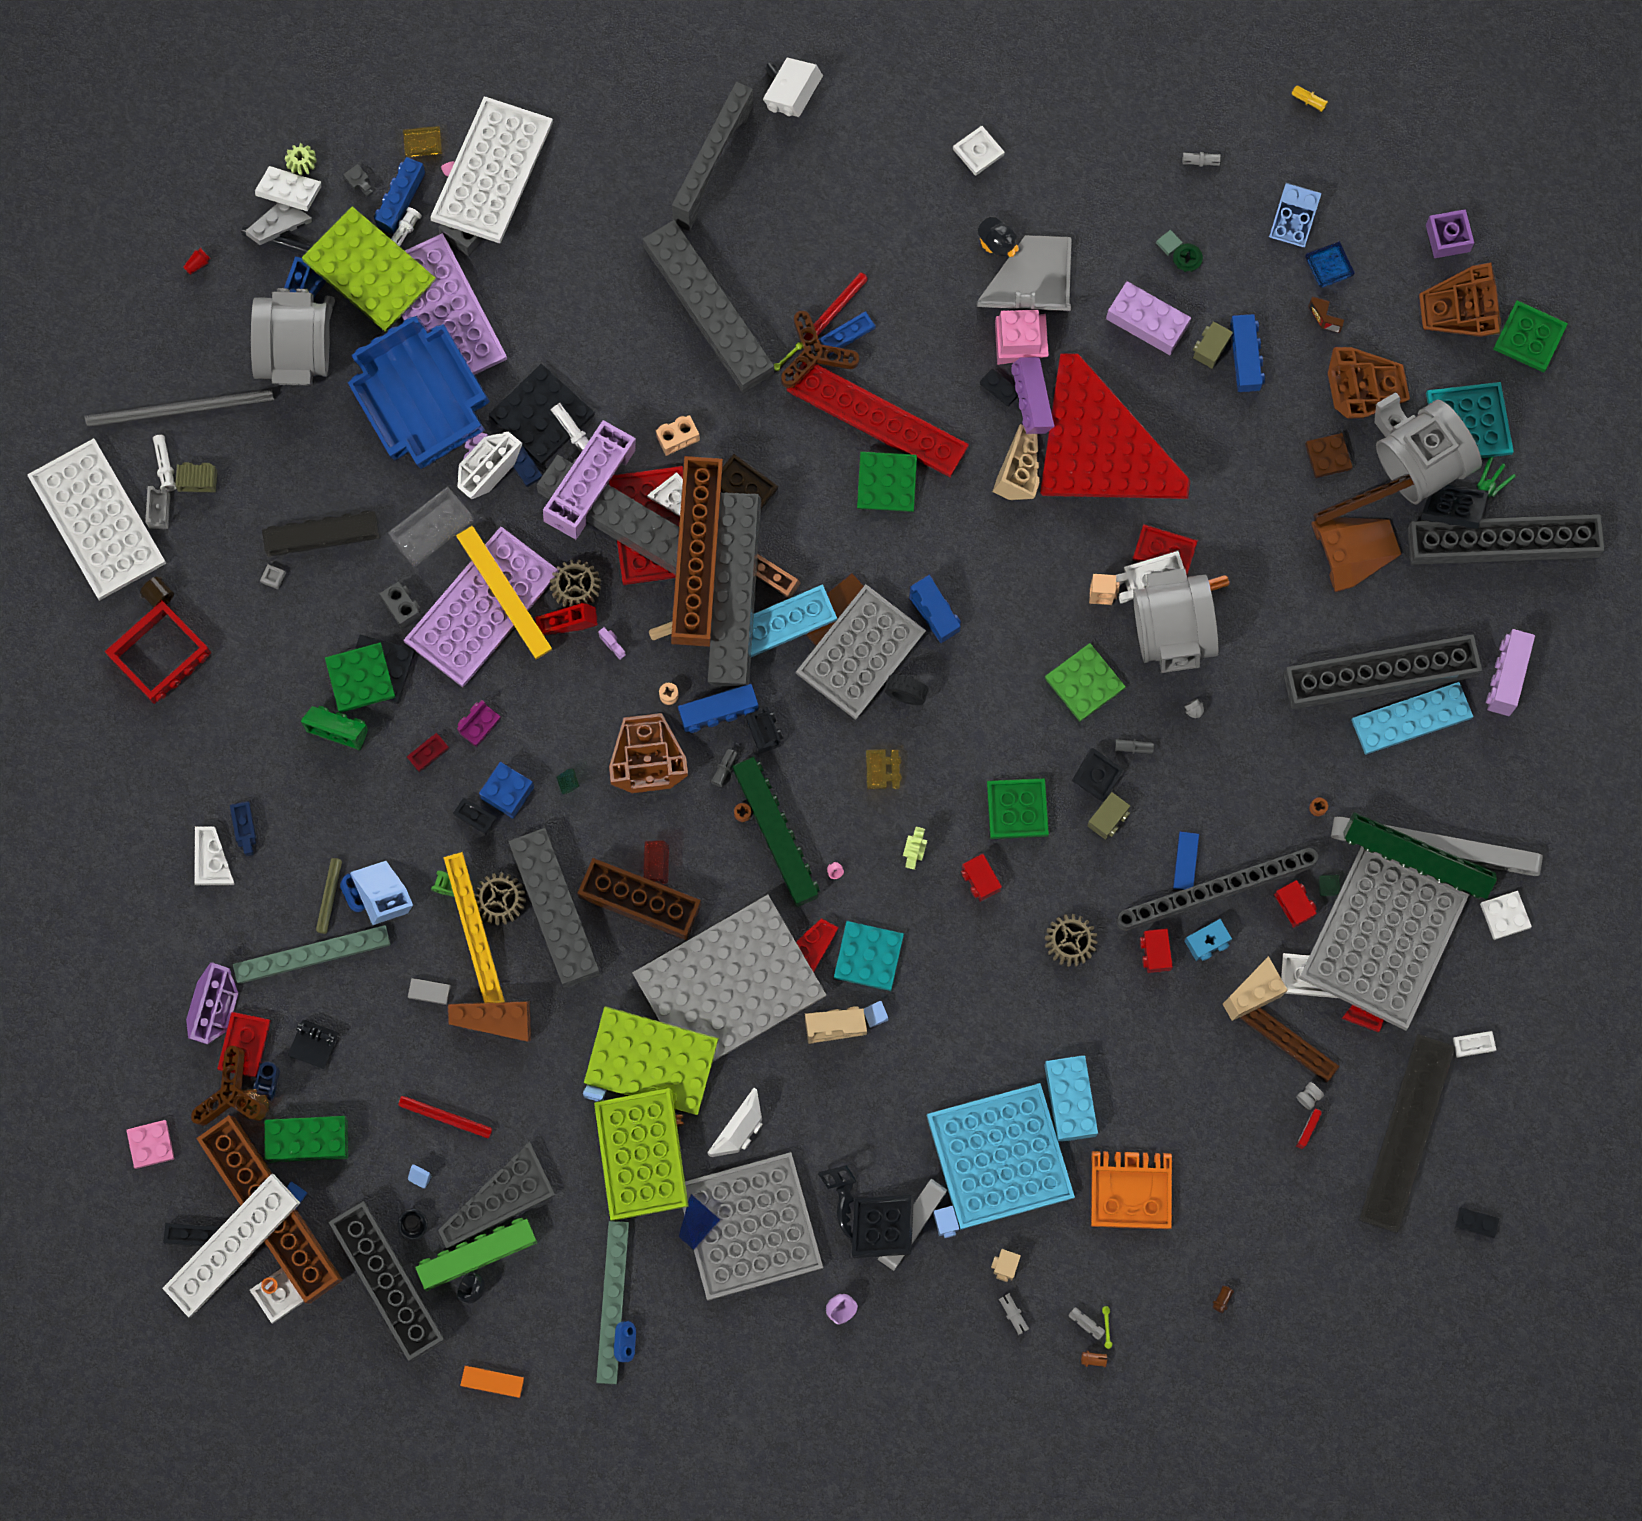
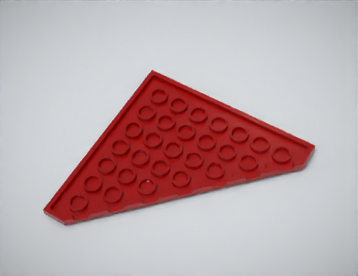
M1060 354L1052 408L1054 427L1049 431L1041 495L1188 499L1190 480L1079 354Z

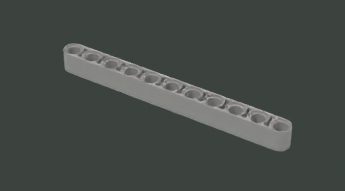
M1334 817L1332 838L1346 841L1343 831L1350 818ZM1385 825L1482 867L1531 876H1539L1541 872L1543 855L1539 853Z

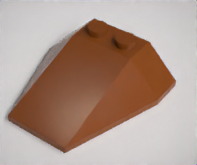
M1492 263L1472 266L1419 294L1424 330L1480 337L1500 333L1501 318Z
M1352 347L1333 348L1328 378L1334 408L1346 418H1366L1375 414L1376 404L1394 393L1399 395L1400 404L1410 400L1403 364Z
M1336 517L1320 525L1316 521L1311 523L1317 540L1321 539L1331 568L1329 576L1335 592L1356 586L1401 555L1389 519Z
M662 713L623 718L609 765L611 785L630 793L671 789L688 776L686 756Z

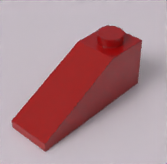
M585 603L535 617L536 625L543 635L579 631L598 625L596 608Z

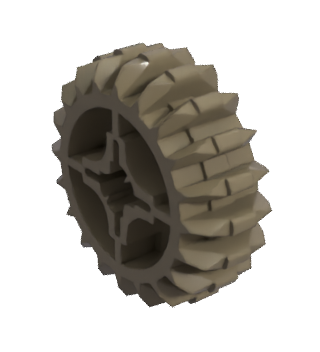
M572 559L570 560V565L563 562L564 568L557 566L559 573H552L555 578L550 579L552 584L550 590L553 591L552 596L557 598L558 604L563 602V607L566 608L568 605L571 607L581 603L588 604V601L591 603L595 602L593 597H599L597 591L601 590V586L598 585L601 583V579L597 578L599 573L598 571L594 572V566L588 567L587 561L581 565V560L574 564ZM579 572L580 574L572 575L570 573ZM563 578H565L566 582L568 583V585L565 587L566 590L564 592H562L560 589V585ZM587 578L591 580V586L588 591L583 586ZM572 583H575V584H578V583H579V586H578V587H577L576 585L572 586ZM574 594H579V595H580V597H571V596L574 595Z
M493 873V879L490 880L486 876V883L479 882L482 888H475V891L479 893L475 895V898L478 900L477 905L480 914L483 913L481 916L483 920L489 917L488 923L491 924L495 919L496 925H499L500 920H503L504 925H506L507 918H510L513 922L514 914L518 917L520 916L517 910H524V906L520 903H526V899L522 897L526 893L521 890L523 888L522 884H517V878L511 881L510 874L504 879L503 873H500L499 878ZM496 885H505L511 889L499 890ZM490 889L492 897L488 900V903L484 904V897ZM495 892L498 894V896L500 895L502 897L504 906L501 902L497 901V896ZM515 894V902L509 909L507 902L512 898L511 895ZM496 907H499V908H501L504 912H503V913H494V912H491V911L488 910V909H490V908L494 909V908H496Z
M1072 914L1071 919L1064 915V921L1058 917L1056 919L1057 924L1055 922L1050 924L1053 929L1047 928L1046 931L1050 935L1045 936V940L1050 942L1046 943L1045 947L1052 948L1048 951V954L1052 955L1055 953L1053 960L1056 961L1060 958V965H1063L1064 960L1067 961V967L1071 966V961H1074L1075 966L1079 965L1078 960L1083 964L1086 963L1085 957L1091 959L1092 955L1090 952L1095 953L1096 949L1093 946L1098 943V941L1093 940L1097 937V933H1090L1094 930V926L1087 927L1089 924L1088 920L1082 923V916L1075 920V914ZM1067 926L1077 927L1081 931L1072 932ZM1061 929L1064 940L1056 945L1055 935ZM1086 936L1087 946L1081 952L1078 941ZM1068 937H1070V939H1075L1074 944L1072 942H1067ZM1070 949L1075 955L1066 954L1061 950Z

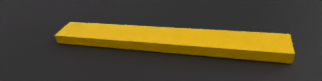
M471 526L457 534V539L534 658L537 660L552 650L551 646L474 527Z
M463 852L443 857L484 1003L505 1002Z

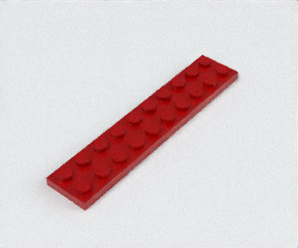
M802 362L799 367L800 370L806 369L807 364ZM817 364L795 387L787 388V392L904 454L917 455L918 461L950 478L969 446L964 441Z

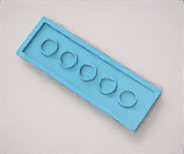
M823 584L754 614L751 657L837 621L836 614Z
M1457 682L1354 717L1351 721L1364 753L1367 755L1473 718V714L1462 687Z

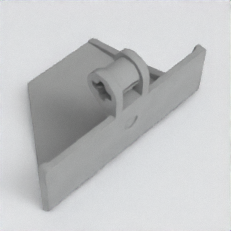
M1025 235L1018 245L1019 251L1016 252L1014 257L1008 258L976 302V307L1071 311V304H1069L1071 238Z

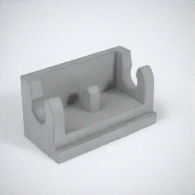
M148 486L145 522L149 529H168L170 492L165 487H161V490H156L155 487Z

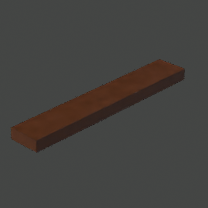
M1409 474L1315 513L1313 515L1314 519L1320 525L1410 487L1414 483Z
M1258 1008L1239 1017L1325 1082H1328L1339 1068V1065L1263 1009Z

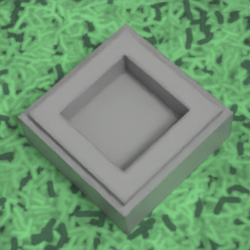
M267 564L260 582L279 589L286 572Z

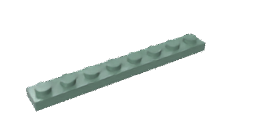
M384 925L235 963L233 968L237 984L390 946L391 944L387 927Z
M609 1221L596 1381L599 1384L617 1385L619 1361L614 1356L616 1326L622 1322L629 1222Z

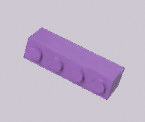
M1020 357L1012 364L1011 371L1015 379V390L1018 393L1023 426L1025 427L1026 434H1046L1054 427L1040 358Z

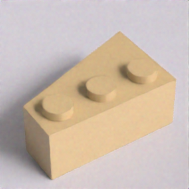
M1269 956L1223 1003L1232 1021L1282 997L1288 991Z
M857 1006L841 1011L836 1009L828 1012L805 1014L808 1044L867 1035L864 1009H859Z

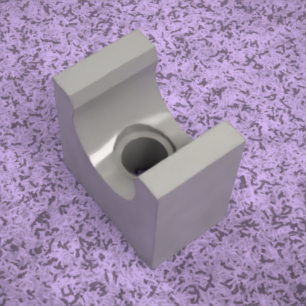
M1397 393L1376 404L1374 423L1385 437L1415 418V415L1409 418L1405 416L1400 407V397Z

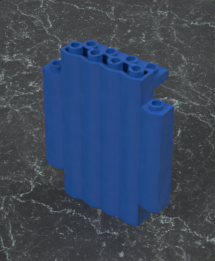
M418 316L409 317L400 326L389 329L387 334L374 338L369 345L358 348L352 354L354 361L360 366L363 373L352 377L348 384L393 460L410 452L416 465L422 469L485 430L474 411L481 409L490 401L444 324L435 326L428 333Z

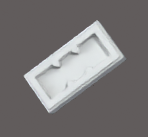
M1492 1031L1453 1038L1457 1058L1496 1051Z

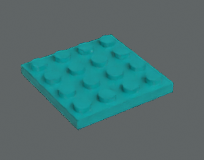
M1501 382L1427 390L1428 405L1437 399L1448 404L1461 418L1471 433L1481 458L1513 454Z

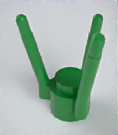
M1489 457L1482 477L1476 486L1478 490L1489 491L1488 499L1490 497L1494 498L1516 476L1515 474L1511 475L1495 488V480L1505 467L1503 463L1492 479L1485 481L1493 457Z

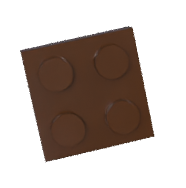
M1342 433L1306 441L1305 445L1315 478L1352 470V463Z

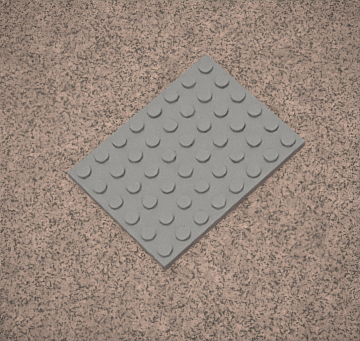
M1361 846L1299 979L1406 1031L1469 894L1459 891L1449 884L1440 883L1430 875L1424 876L1412 867L1405 868L1398 861L1393 859L1392 861L1386 860L1379 853H1370Z
M769 895L764 896L632 972L660 1022L719 1038L713 1062L827 996Z

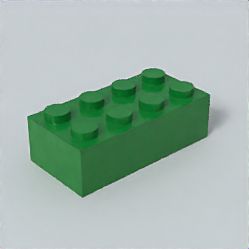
M345 1116L265 1120V1160L269 1163L348 1159V1119Z

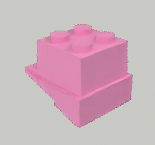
M1038 310L1001 311L1000 315L996 316L997 365L1014 363L1020 357H1048L1046 314L1039 315Z

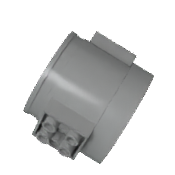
M278 288L277 292H272V298L254 297L251 316V361L254 379H272V384L313 386V376L327 377L330 347L328 303H313L314 295L309 293L308 289H296V292H290L289 289Z
M1438 399L1419 410L1417 417L1376 443L1378 457L1391 481L1408 474L1410 475L1414 485L1400 490V493L1413 504L1420 503L1424 498H1428L1457 478L1464 479L1482 466L1480 452L1468 428L1448 404Z
M1173 568L1165 572L1153 571L1147 574V587L1133 589L1135 619L1143 662L1159 661L1161 673L1199 668L1201 658L1218 656L1216 617L1207 575L1187 577L1186 570L1180 568Z

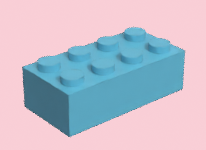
M1085 1055L1046 1061L1044 1066L1058 1142L1096 1137L1098 1130Z

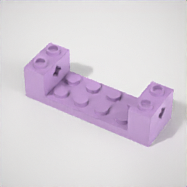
M603 420L544 507V522L576 540L586 526V515L620 464L626 465L634 454L636 438Z

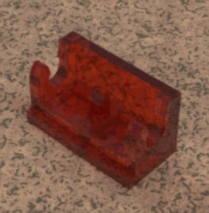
M645 841L644 878L653 882L668 883L669 845L665 841Z

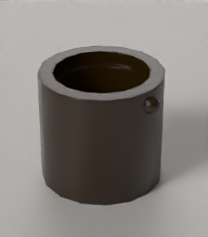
M153 577L140 590L141 597L145 598L153 607L161 601L167 605L174 597V592L162 581L161 577Z

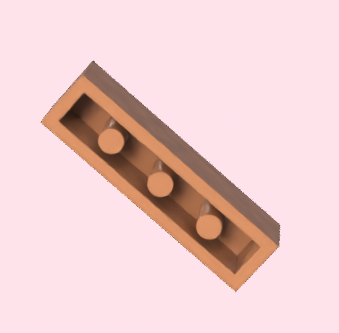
M758 554L756 577L786 597L791 598L801 584L800 581Z

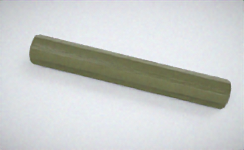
M332 858L329 866L316 931L320 934H326L342 864V861L337 858Z

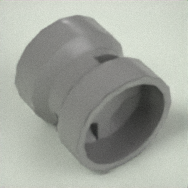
M1309 1082L1305 1087V1091L1300 1092L1296 1098L1305 1108L1311 1110L1315 1106V1102L1320 1100L1324 1094L1315 1084Z

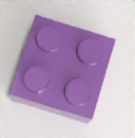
M1466 209L1429 216L1426 228L1434 258L1471 251L1474 239Z

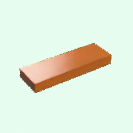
M465 1366L460 1386L520 1398L524 1377Z

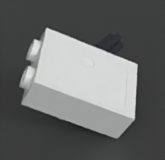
M786 58L780 70L774 63H767L765 70L773 79L770 88L763 98L767 108L775 113L781 112L787 116L799 117L823 77L821 71L815 64Z

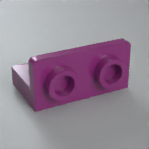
M483 700L472 706L470 709L471 713L459 721L457 728L459 734L475 747L481 743L501 720V716L489 708Z

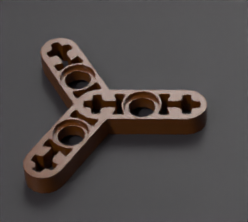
M798 311L794 315V326L803 351L783 371L781 383L784 387H795L817 363L845 369H855L858 366L859 355L856 351L820 344L809 313ZM800 317L805 319V328H803L802 322L799 321ZM805 333H811L813 335V339L805 340L803 338V335ZM811 345H813L814 351L817 352V356L811 354ZM834 352L838 358L836 360H829L827 355ZM850 357H853L852 363L848 362ZM799 362H804L807 364V368L800 370L796 365ZM793 375V381L789 380L787 382L786 376L791 377Z
M229 1046L226 1049L221 1089L192 1111L191 1120L193 1123L205 1126L231 1106L248 1118L260 1121L265 1117L267 1112L266 1106L241 1090L245 1056L243 1049L236 1046ZM235 1070V1076L230 1080V1073ZM243 1098H246V1104L241 1108V1101ZM218 1100V1108L214 1110L213 1104ZM255 1107L258 1110V1112L256 1113L255 1111L251 1110V1108Z

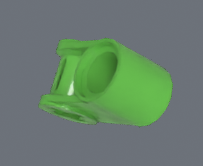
M437 871L436 874L438 876L431 890L454 897L448 873Z

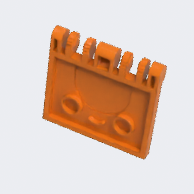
M1092 1151L1091 1227L1171 1229V1153H1163V1168H1160V1153H1155V1168H1148L1149 1156L1148 1153H1143V1168H1139V1152H1125L1124 1167H1121V1153L1116 1152L1114 1156L1115 1167H1108V1151H1103V1166H1100V1151Z

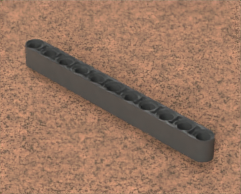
M1306 848L1123 910L1117 918V926L1123 931H1129L1309 870L1317 862L1318 854L1314 849ZM1309 855L1313 862H1306L1303 856ZM1285 862H1292L1295 868L1290 869L1286 867ZM1267 868H1274L1276 870V874H1269ZM1249 874H1256L1258 880L1252 881L1249 878ZM1231 880L1239 881L1240 886H1232ZM1219 886L1222 892L1215 893L1212 887ZM1201 892L1204 898L1199 900L1194 896V893ZM1182 898L1186 904L1180 906L1177 904L1176 899ZM1164 904L1168 910L1161 912L1158 909V905ZM1145 910L1149 913V917L1143 918L1139 912ZM1125 916L1129 917L1131 923L1124 924L1121 921V918Z

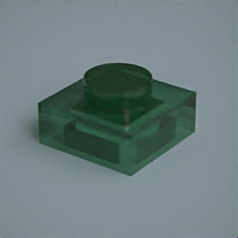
M567 769L556 777L562 794H568L579 787L574 769Z
M1323 875L1318 877L1320 896H1337L1339 894V875Z

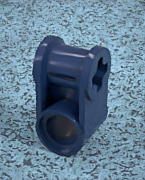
M264 1062L260 1065L252 1097L267 1098L271 1102L274 1100L280 1074L279 1068L275 1064ZM268 1067H273V1074L266 1077L265 1070Z

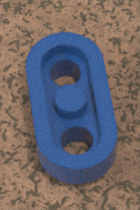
M351 874L345 875L340 883V887L346 901L353 911L362 912L365 910V906ZM347 884H351L353 888H349Z
M620 1322L615 1329L614 1356L619 1362H630L635 1355L636 1328L632 1322Z

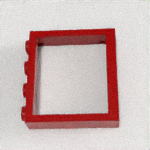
M163 601L156 605L105 651L107 656L153 704L161 698L164 699L169 690L178 687L181 680L185 676L191 675L195 671V667L200 663H204L205 659L211 654L209 648ZM168 615L199 649L150 691L119 657Z

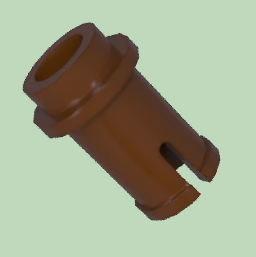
M1222 1286L1216 1301L1212 1302V1308L1220 1313L1227 1310L1226 1306L1234 1291L1227 1286Z

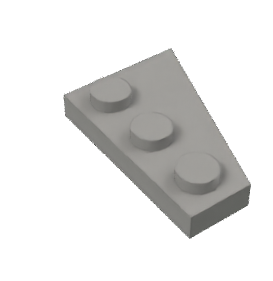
M277 203L246 230V235L259 245H262L280 237V234L283 232L293 231L297 229V226L304 223L306 225L311 223L312 219L298 208Z

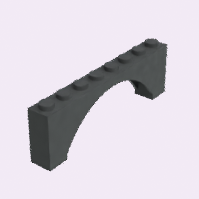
M738 82L735 83L672 204L673 220L677 225L691 230L698 216L708 181L725 145L735 130L742 123L747 122L754 109L752 88Z

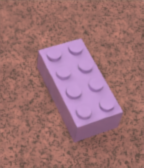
M1126 282L1109 308L1106 319L1166 354L1171 355L1187 330L1191 317L1135 285Z
M1512 629L1509 634L1505 635L1504 640L1502 639L1499 648L1502 652L1495 663L1497 671L1492 676L1490 686L1493 687L1486 699V703L1489 704L1487 710L1510 716L1517 707L1535 635Z

